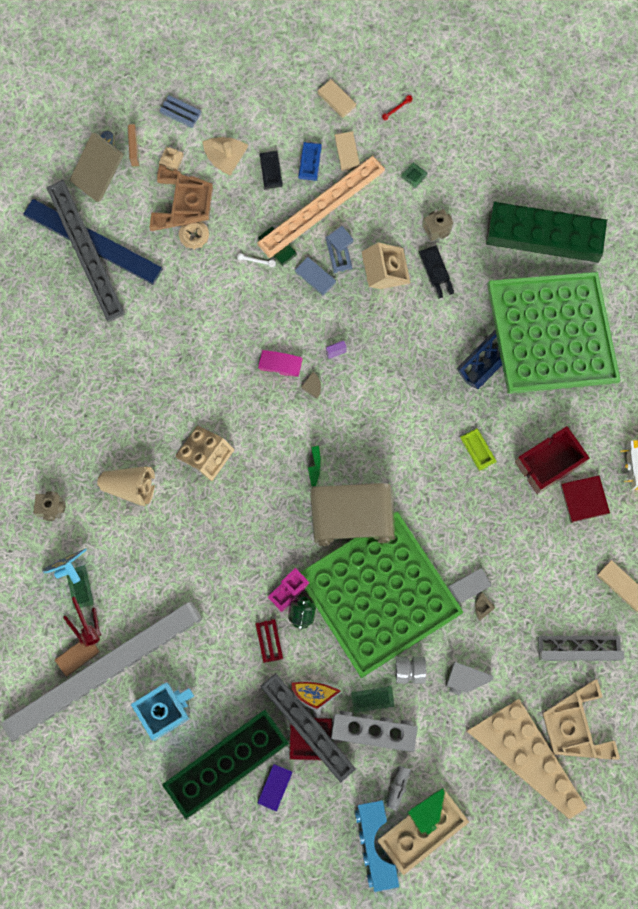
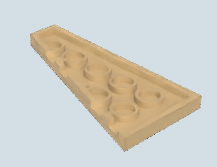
M519 699L466 731L568 819L587 809Z

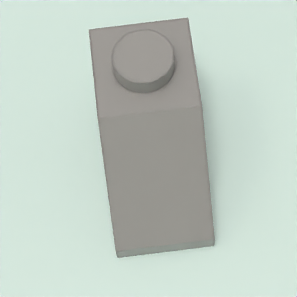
M454 662L445 687L450 688V693L460 696L461 693H468L491 682L494 676Z

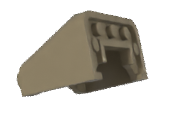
M390 484L320 486L310 489L314 542L318 543L319 546H329L330 542H333L334 539L374 537L379 543H389L390 540H395L394 493Z

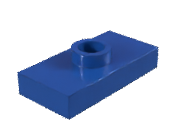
M303 142L299 179L317 181L322 144Z

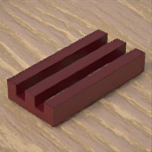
M275 619L255 623L263 663L283 660ZM268 625L273 627L278 656L276 657L274 656ZM263 626H264V628H265V633H266V638H267V643H268V648H269V653H270V657H271V658H266V653H265V648H264V643H263V638H262V633H261V628H260V627H263Z

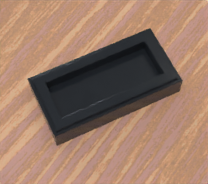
M278 151L259 153L264 189L283 187Z

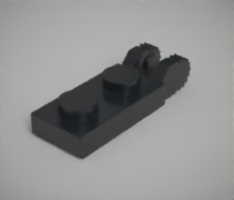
M437 245L419 251V257L438 299L443 298V292L439 285L445 283L449 295L454 294L450 277Z

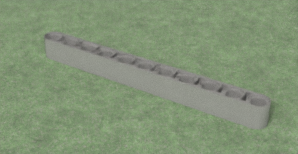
M192 601L184 604L3 721L1 725L10 741L18 740L20 735L24 736L37 727V724L40 723L41 725L55 716L54 713H59L72 705L74 700L78 701L89 694L91 689L95 690L106 683L108 678L112 679L123 672L125 667L129 668L140 661L142 656L145 655L146 657L160 648L159 645L166 644L177 637L176 634H181L194 626L193 623L200 622L203 618Z

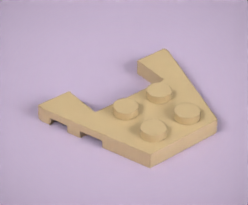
M597 679L542 713L554 755L610 760L620 759L615 740L594 745L582 703L602 698Z

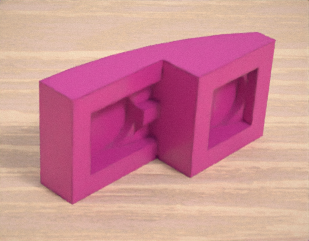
M262 350L258 369L278 372L285 376L299 377L303 358L286 353Z
M296 568L268 596L281 612L309 584V581Z

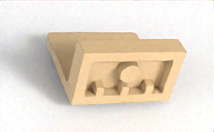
M197 426L176 454V458L196 468L207 479L213 481L235 449L224 438Z

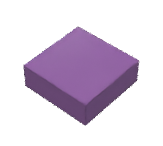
M344 341L328 346L326 348L328 359L346 353L347 346Z

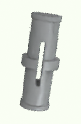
M398 766L394 783L390 785L392 789L385 806L394 810L399 809L403 793H406L407 790L405 787L411 772L410 769Z

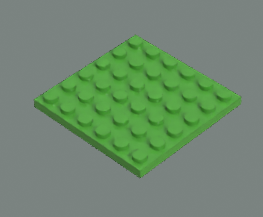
M598 272L488 281L487 288L508 394L615 384L621 381Z
M398 511L394 513L395 540H390L389 543H379L374 537L354 538L300 572L309 581L305 591L361 679L464 613Z

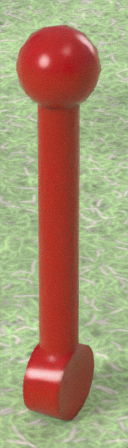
M411 95L406 96L402 103L388 113H384L382 119L388 120L389 116L402 106L411 103L413 97Z

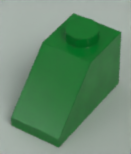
M443 788L406 811L421 834L425 832L428 835L437 829L436 824L440 822L445 797V790Z

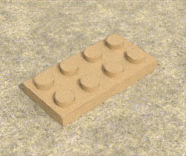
M445 791L440 822L436 824L437 829L428 835L425 832L421 834L408 815L377 841L404 876L467 825L469 821Z

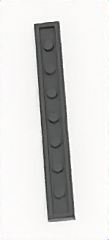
M61 180L47 187L48 193L107 322L126 315L65 181Z

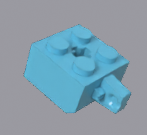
M165 683L132 703L131 706L151 740L156 741L190 719L184 708L188 706L186 702L193 698L194 694L190 688L181 694L179 690L174 692L170 684ZM159 707L165 708L164 716L156 715V712H159L157 711Z

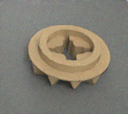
M203 222L181 226L179 239L186 248L195 250L199 247L202 248L208 242L209 230ZM198 230L197 235L200 238L194 237L191 240V235L189 233H195V231Z

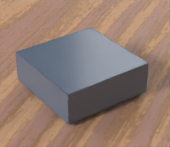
M343 226L327 236V240L338 253L354 242V239Z

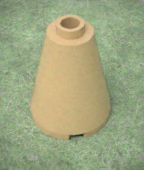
M147 466L104 471L99 475L97 484L101 491L137 505L146 506L145 504H149L153 498L155 485L151 486L152 479H155V473L152 467Z

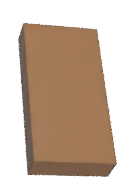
M129 124V159L134 167L139 166L138 136L135 124Z
M78 642L55 659V662L65 676L68 677L98 655L100 651L95 644L85 647L84 644Z

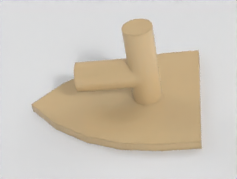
M217 137L202 141L204 151L210 162L230 176L249 146L239 140L227 137Z

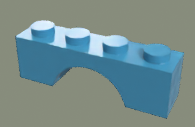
M383 800L358 805V810H355L357 823L361 822L362 831H359L360 843L365 844L366 847L363 859L365 866L369 865L371 874L367 875L369 888L373 887L374 892L398 888L400 886L395 864L382 860L374 847L376 832L387 822Z

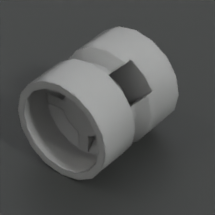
M396 657V684H406L410 680L414 684H425V657H413L411 661H409L408 657Z

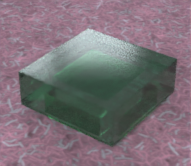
M413 162L401 175V178L416 189L427 177L428 173Z

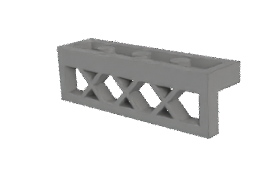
M538 636L539 661L624 660L620 636ZM587 640H591L598 647L594 651H586L582 645ZM596 640L604 641L601 644H599ZM607 640H615V644H617L616 651H606L602 645ZM543 641H552L557 647L554 651H543ZM566 641H572L577 648L574 651H566L561 646Z

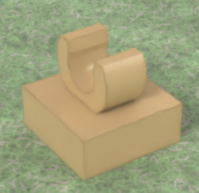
M166 147L159 165L166 166V168L171 170H178L184 154L176 149Z

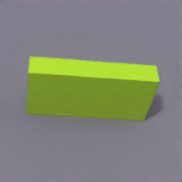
M478 428L460 437L478 471L497 462Z

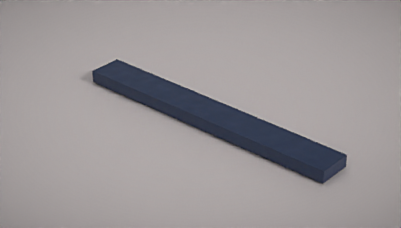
M32 199L23 215L70 241L58 212ZM86 227L99 257L154 285L163 270L162 267Z

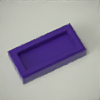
M273 764L257 804L277 812L293 772Z

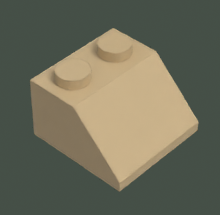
M376 243L362 251L369 287L384 289L411 283L403 248Z

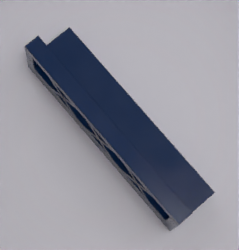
M496 330L456 368L463 380L469 386L479 389L502 366L498 344L492 348L493 340L497 338ZM486 351L485 358L479 361L480 353ZM469 364H472V370L467 375L464 369Z

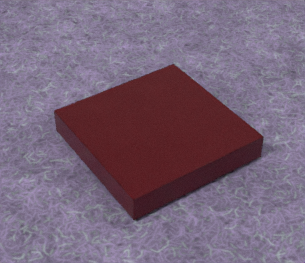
M600 475L560 485L571 523L610 514Z
M314 718L331 738L332 719ZM291 724L289 760L322 761Z

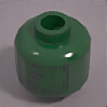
M298 597L297 600H293L290 603L288 619L296 628L305 629L313 624L316 612L315 604L307 597Z

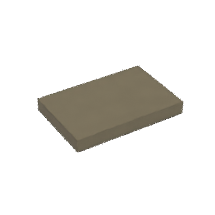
M92 133L69 181L96 202H100L124 154L97 133Z

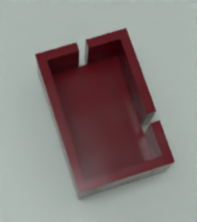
M566 426L553 434L551 438L545 439L516 459L515 464L524 477L529 476L527 481L538 495L585 465L590 457L569 427Z

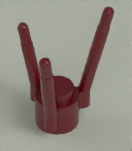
M72 597L75 609L83 625L81 634L66 615L63 616V619L77 636L80 644H84L85 647L92 646L100 641L99 637L101 636L96 608H92L93 628L92 625H87L76 598Z

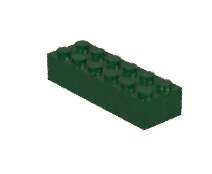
M494 201L486 245L599 263L603 256L608 219Z
M264 709L164 782L162 786L185 820H188L290 745V743L266 709Z

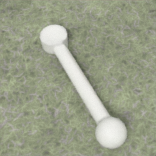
M242 253L237 255L238 260L244 259L269 265L271 268L276 265L274 260L266 261L244 256Z

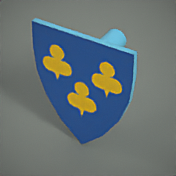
M85 548L44 568L42 570L43 573L55 571L54 575L57 579L69 575L73 584L79 582L80 578L71 562L86 552L87 549Z

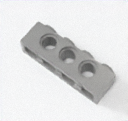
M340 711L339 714H335L332 740L414 752L418 726H413L412 721L401 720V724L393 723L392 718L381 717L379 721L373 720L372 715L360 714V717H353L352 712ZM351 722H357L360 725L358 733L352 734L348 730V725ZM377 725L380 728V735L377 737L371 736L369 734V727ZM397 728L401 732V737L398 740L390 738L389 732L391 729Z

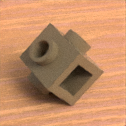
M444 209L440 211L435 210L428 217L423 218L422 227L431 242L450 235L453 219L450 214H446Z
M47 491L46 494H35L33 514L37 517H43L45 521H55V518L61 519L62 513L65 512V501L57 492Z

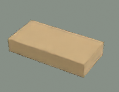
M329 80L318 90V94L342 118L356 107V103L332 80Z
M353 131L335 134L341 171L357 168L360 164Z

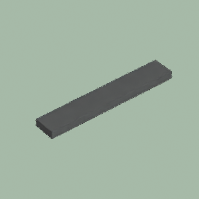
M276 673L260 686L340 783L356 770L353 764Z

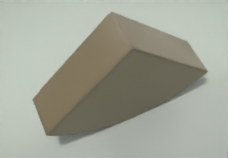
M312 372L303 384L302 389L318 399L321 393V383L318 376Z
M483 592L478 596L475 605V613L478 620H482L495 609V606Z

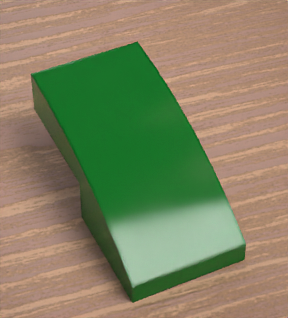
M319 445L311 447L315 465L308 467L311 488L318 486L320 478L321 457Z

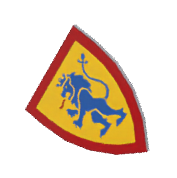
M291 682L293 694L302 704L313 709V717L315 718L321 717V708L342 693L341 690L322 683Z

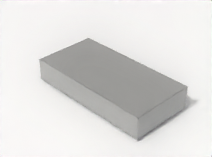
M481 568L448 586V589L458 604L492 585Z

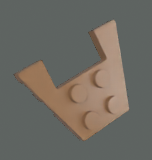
M159 165L157 183L175 184L176 187L172 213L152 212L149 226L150 231L209 220L213 184L193 176L187 177L177 170L171 171L166 169V166Z

